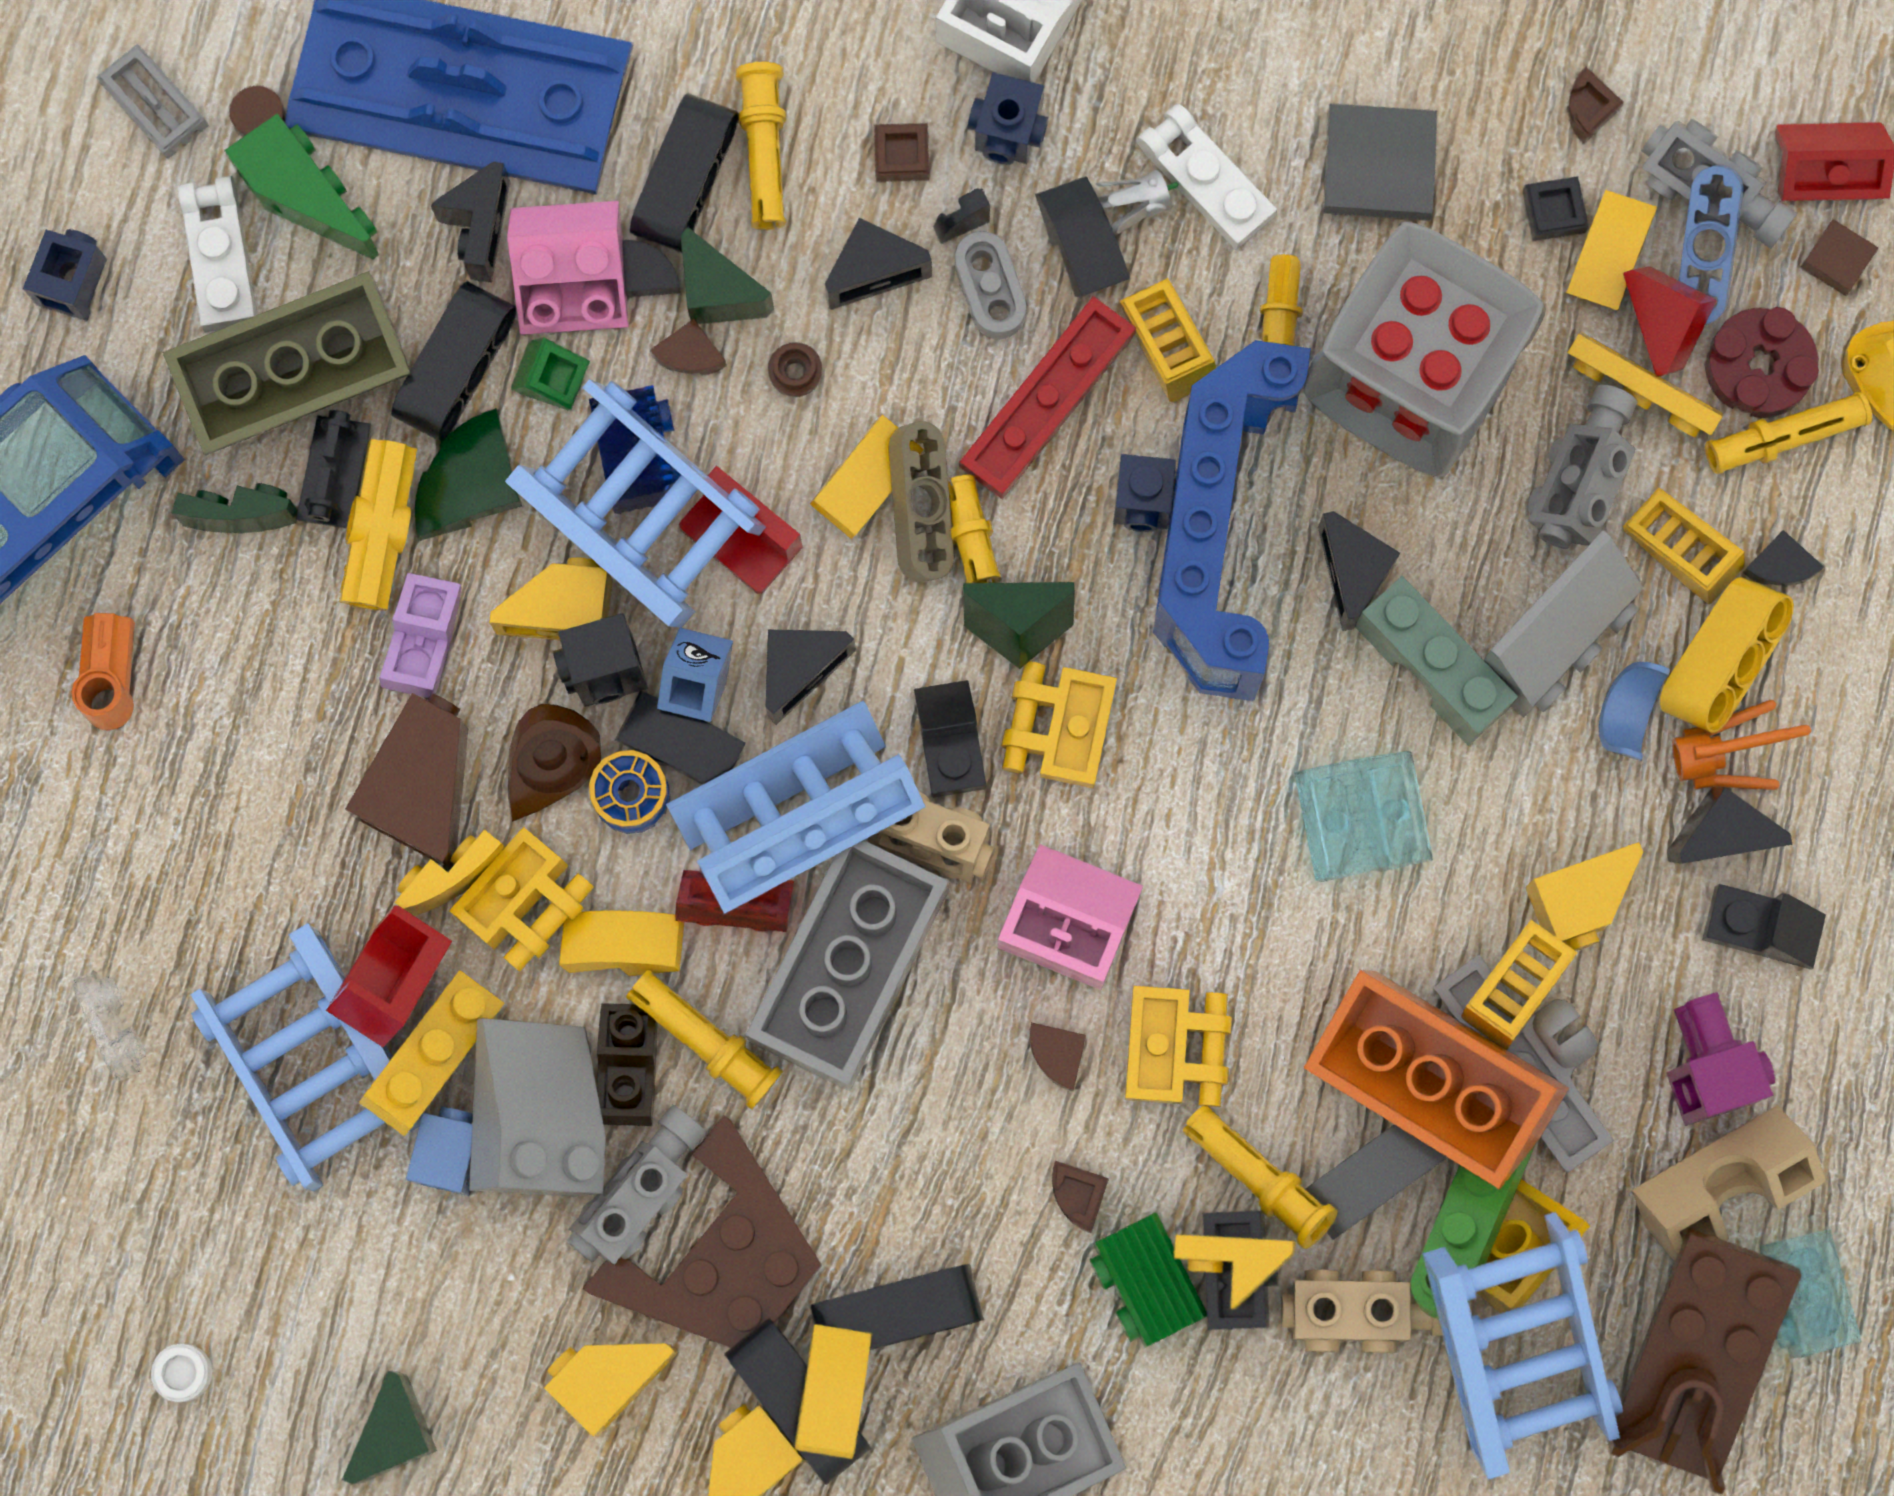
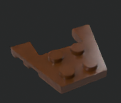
M724 1115L693 1152L692 1156L736 1191V1195L672 1274L660 1285L629 1258L624 1260L620 1257L615 1264L605 1260L582 1289L590 1295L732 1348L768 1318H771L776 1324L819 1271L822 1264L736 1127Z

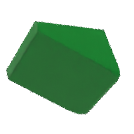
M546 338L531 340L525 349L512 382L511 390L553 406L571 410L590 360Z

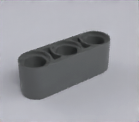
M1394 1124L1309 1185L1305 1190L1324 1206L1331 1204L1338 1210L1334 1223L1327 1231L1331 1239L1334 1240L1447 1157Z

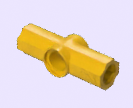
M371 439L368 442L359 496H355L353 499L347 523L345 542L349 544V550L339 592V602L368 610H388L397 556L403 552L410 524L411 507L407 506L413 480L414 464L417 459L416 448L389 440Z

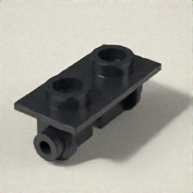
M330 410L328 417L317 415L296 516L297 521L347 529L352 502L358 494L371 430L370 423L351 421V415L340 410Z

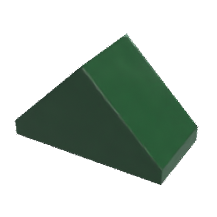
M687 227L681 234L687 309L690 321L694 319L697 324L767 318L774 311L771 292Z
M1074 582L963 583L964 627L1021 669L1074 625Z
M388 1370L344 1473L343 1481L350 1484H361L437 1451L408 1375Z

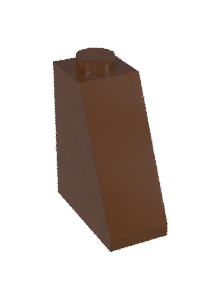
M412 693L345 810L354 819L451 870L454 864L450 860L458 844L468 728L457 717L460 708L433 693H431L428 700Z

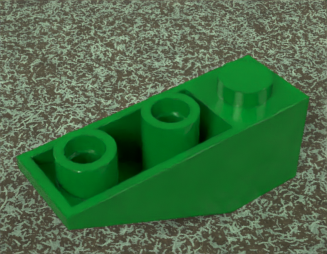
M277 113L224 150L237 173L265 210L371 259L379 255L371 239L378 231L360 206L350 211L340 196L346 193L347 190L331 167L326 165L320 170L309 155L314 153L316 149L298 124L289 129Z

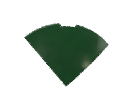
M497 408L467 420L439 444L441 449L432 460L428 470L422 473L417 488L414 510L417 537L421 541L472 527L471 520L522 507L519 494L505 482L513 470Z

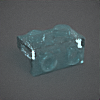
M1831 1229L1759 1246L1761 1254L1799 1267L1802 1273L1776 1337L1781 1349L1788 1348L1790 1358L1814 1355V1353L1862 1342Z

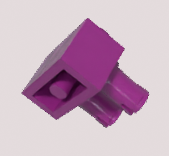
M1718 992L1690 1000L1685 1005L1674 1009L1691 1058L1686 1059V1063L1666 1072L1685 1126L1750 1106L1774 1096L1770 1085L1775 1084V1074L1769 1057L1764 1051L1758 1052L1754 1041L1742 1044L1741 1039L1734 1040Z

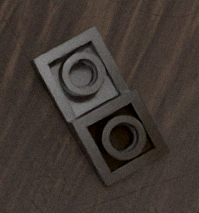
M601 1003L597 1045L598 1076L596 1088L603 1125L652 1126L658 1022L636 1004Z

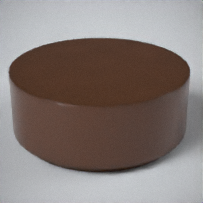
M250 86L241 90L233 98L229 109L231 122L241 137H244L277 113L284 122L286 117V110L279 96L273 90L264 86Z

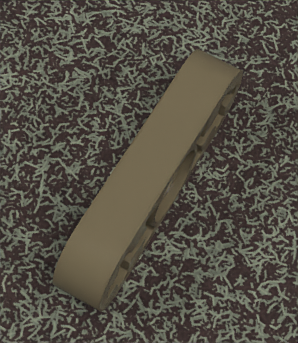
M917 421L901 426L894 431L889 441V459L898 564L902 573L909 580L923 583L941 579L949 573L954 562V549L951 537L952 524L945 441L942 433L935 425L927 421ZM915 440L916 443L923 444L924 454L919 455L918 452L911 451L909 447L910 441ZM917 470L918 473L927 470L928 476L911 479V472ZM916 487L923 488L930 495L932 507L926 517L918 515L912 507L911 495ZM932 526L931 533H915V528ZM924 549L925 552H932L933 563L928 564L925 561H919L918 551Z

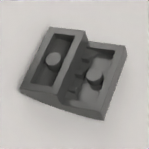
M1330 103L1327 116V154L1324 170L1323 213L1431 221L1435 185L1437 111Z

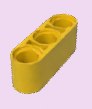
M1738 577L1731 581L1667 678L1660 696L1661 710L1710 733H1715L1722 729L1786 632L1793 616V599L1786 594L1743 577Z

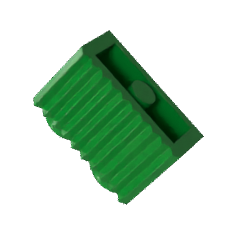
M1157 1212L1094 1243V1248L1098 1255L1089 1259L1103 1289L1115 1287L1124 1307L1116 1310L1115 1313L1130 1342L1140 1338L1143 1346L1146 1348L1207 1317V1311L1181 1260L1174 1258L1175 1248Z

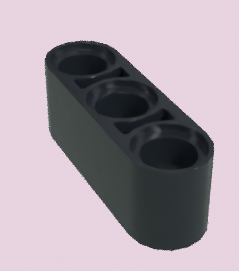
M690 93L684 95L635 206L630 223V233L632 235L682 253L681 234L687 227L692 231L696 227L734 137L738 123V111Z
M468 281L464 282L453 296L410 370L411 375L406 377L392 405V417L442 442L454 429L514 323L517 307Z
M970 1264L924 1274L809 1305L813 1323L816 1325L871 1333L870 1350L984 1320Z
M768 1318L725 1352L724 1355L795 1446L807 1364L771 1318ZM858 1430L852 1459L806 1451L799 1452L827 1485L872 1448Z

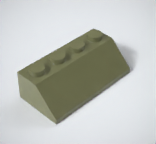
M369 271L162 352L205 456L411 375L376 281Z

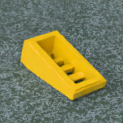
M1169 278L1120 300L1121 308L1128 322L1136 327L1135 336L1170 402H1175L1190 395L1192 385L1216 369L1213 356ZM1166 303L1168 304L1169 310L1143 321L1141 315ZM1175 323L1178 324L1179 327L1153 339L1151 334ZM1187 342L1188 347L1165 358L1163 357L1162 353Z
M1660 487L1623 525L1625 533L1707 604H1711L1745 566V553L1742 549ZM1664 511L1667 512L1671 518L1653 536L1647 530ZM1682 526L1687 530V533L1670 549L1665 544ZM1700 542L1705 547L1690 563L1687 562L1684 557ZM1715 557L1721 560L1707 576L1702 573Z
M1530 920L1467 1004L1461 1015L1462 1019L1507 1050L1578 952L1533 920ZM1527 944L1555 962L1551 970L1523 951ZM1514 963L1541 981L1540 985L1536 988L1510 968ZM1502 982L1527 1000L1526 1004L1523 1007L1496 987ZM1488 1001L1513 1019L1512 1023H1508L1484 1005L1485 1002Z

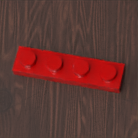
M1093 296L959 461V467L967 474L975 476L979 483L1003 500L1134 337L1136 327Z

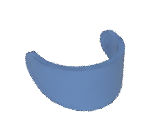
M1640 661L1630 664L1617 676L1607 692L1599 717V738L1606 750L1642 761L1643 754L1641 749L1647 723L1664 680L1669 676V668L1651 662Z

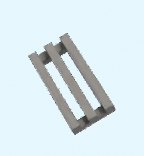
M136 44L97 76L100 84L167 159L176 153L174 148L180 143L184 146L192 140L190 135L196 130L202 132L209 126L204 117L139 44ZM138 61L188 118L181 125L132 71L130 67ZM122 75L169 128L170 134L165 138L116 84L114 80L118 76Z

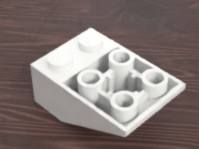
M946 0L936 16V42L992 72L1035 83L1082 0Z

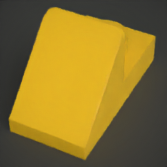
M1175 1234L1174 1258L1188 1259V1271L1223 1273V1261L1233 1262L1231 1309H1236L1295 1254L1296 1242Z

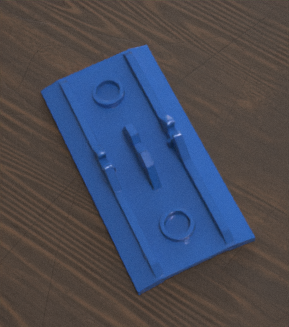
M315 0L289 96L284 123L289 129L298 124L304 133L309 136L474 170H481L491 162L504 163L509 177L597 195L604 155L623 78L632 53L633 43L427 0Z

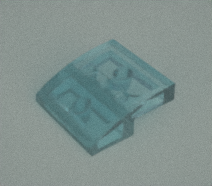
M1411 751L1371 756L1294 772L1315 881L1325 882L1374 870L1383 872L1433 860Z

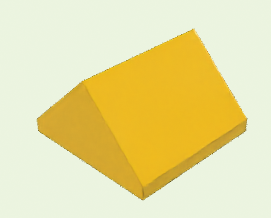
M1521 1179L1486 1264L1551 1244L1544 1215L1556 1212L1569 1231L1576 1229L1581 1237L1590 1225L1584 1219ZM1555 1267L1483 1289L1476 1293L1499 1313L1522 1307Z

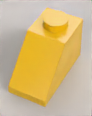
M572 557L568 558L567 564L552 563L490 612L489 623L496 635L560 641L558 631L609 617L613 580L610 574L603 568H600V565L593 559Z
M1640 843L1628 845L1533 879L1525 888L1539 925L1575 951L1600 942L1597 933L1612 923L1643 854Z
M671 1344L584 1345L578 1353L572 1347H569L547 1370L553 1379L544 1389L593 1437H599L679 1352Z
M743 1404L718 1425L724 1434L714 1442L708 1496H762L805 1460L798 1450H794V1444L763 1405H759L751 1411L746 1404Z

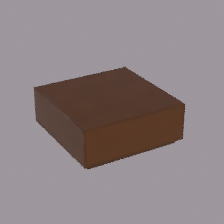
M928 123L874 125L876 182L929 181Z
M1832 219L1801 265V268L1847 296L1879 247L1835 219Z

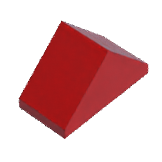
M1651 266L1624 272L1623 276L1656 377L1683 370L1717 300Z

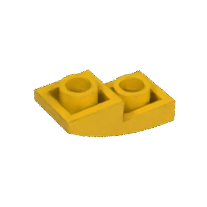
M1605 189L1566 293L1619 310L1627 289L1623 273L1635 268L1657 206Z
M883 414L871 425L849 456L836 468L810 503L813 508L850 539L856 536L892 492L889 441L898 427ZM914 440L910 441V450L916 451L920 455L924 449Z
M485 829L477 838L470 835L453 853L450 861L455 865L449 872L445 871L432 859L423 868L420 865L413 867L400 882L397 891L401 895L395 903L416 916L449 902L468 890L505 847Z
M645 911L580 912L573 921L568 917L563 923L559 965L568 973L620 968L628 976L643 975L648 969L653 974L680 971L685 919L680 915Z
M814 1324L794 1450L849 1459L853 1458L863 1400L871 1333Z

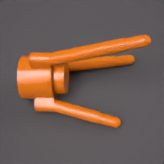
M1768 700L1732 714L1728 722L1718 732L1710 733L1699 727L1684 729L1682 737L1673 738L1672 740L1673 758L1680 781L1693 779L1695 790L1713 786L1777 790L1780 783L1776 779L1716 774V770L1726 767L1725 753L1807 736L1811 733V728L1809 725H1800L1722 741L1720 736L1710 737L1774 710L1776 702Z

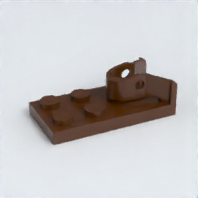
M1688 1228L1620 1399L1623 1412L1615 1415L1620 1438L1608 1441L1609 1453L1620 1457L1629 1451H1633L1709 1480L1711 1491L1722 1495L1725 1490L1722 1476L1723 1468L1802 1276L1800 1268Z

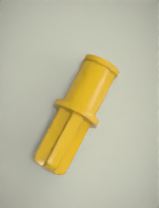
M1279 254L1272 256L1270 259L1267 302L1260 305L1259 311L1264 315L1262 337L1264 342L1295 346L1297 318L1303 315V309L1297 306L1301 263L1296 256Z

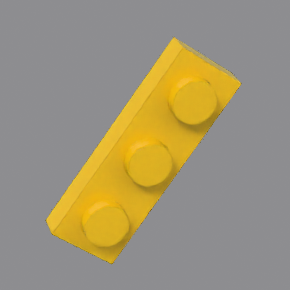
M1581 331L1567 352L1577 358L1572 366L1573 368L1600 383L1605 375L1624 385L1622 390L1634 396L1637 400V405L1646 410L1650 408L1653 402L1672 413L1667 422L1690 436L1696 438L1700 430L1712 435L1723 417L1721 411L1667 380L1656 377V374Z
M459 970L363 1095L359 1103L405 1137L475 1044L477 1019H493L505 1003Z

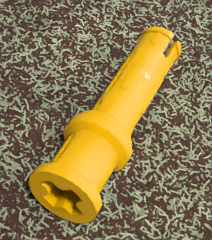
M772 62L746 63L737 67L735 71L736 80L741 83L743 110L738 113V123L747 132L752 215L751 227L758 230H773V222L776 223L777 228H782L786 225L779 130L783 128L786 122V111L780 108L779 81L783 79L784 74L783 67Z
M649 969L639 978L626 995L629 1001L631 1000L639 1008L643 1009L656 1022L708 1064L706 1069L713 1079L721 1077L747 1098L745 1105L751 1110L754 1109L784 1072L778 1066L769 1067L746 1048L747 1040L741 1035L737 1037L733 1034L729 1037L686 1000L666 986Z
M1207 1105L1200 1107L1187 1120V1126L1183 1128V1133L1197 1145L1201 1146L1233 1177L1252 1191L1259 1199L1258 1205L1261 1207L1263 1214L1269 1218L1272 1216L1277 1217L1297 1235V1244L1303 1249L1313 1246L1329 1230L1338 1215V1210L1331 1204L1324 1206L1301 1186L1302 1179L1296 1173L1280 1171L1241 1135L1222 1121Z

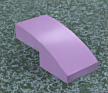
M407 573L392 620L394 633L379 677L381 688L408 694L413 693L429 698L431 693H437L455 625L462 590L461 584Z

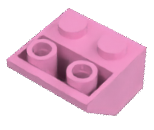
M619 201L510 209L507 241L520 335L628 327L623 234Z
M1039 844L999 935L997 948L1102 990L1143 886Z

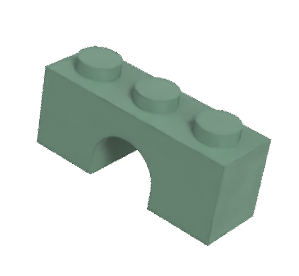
M1403 576L1361 612L1355 628L1392 666L1397 662L1402 664L1422 682L1432 697V709L1468 746L1506 713L1518 698L1513 690Z

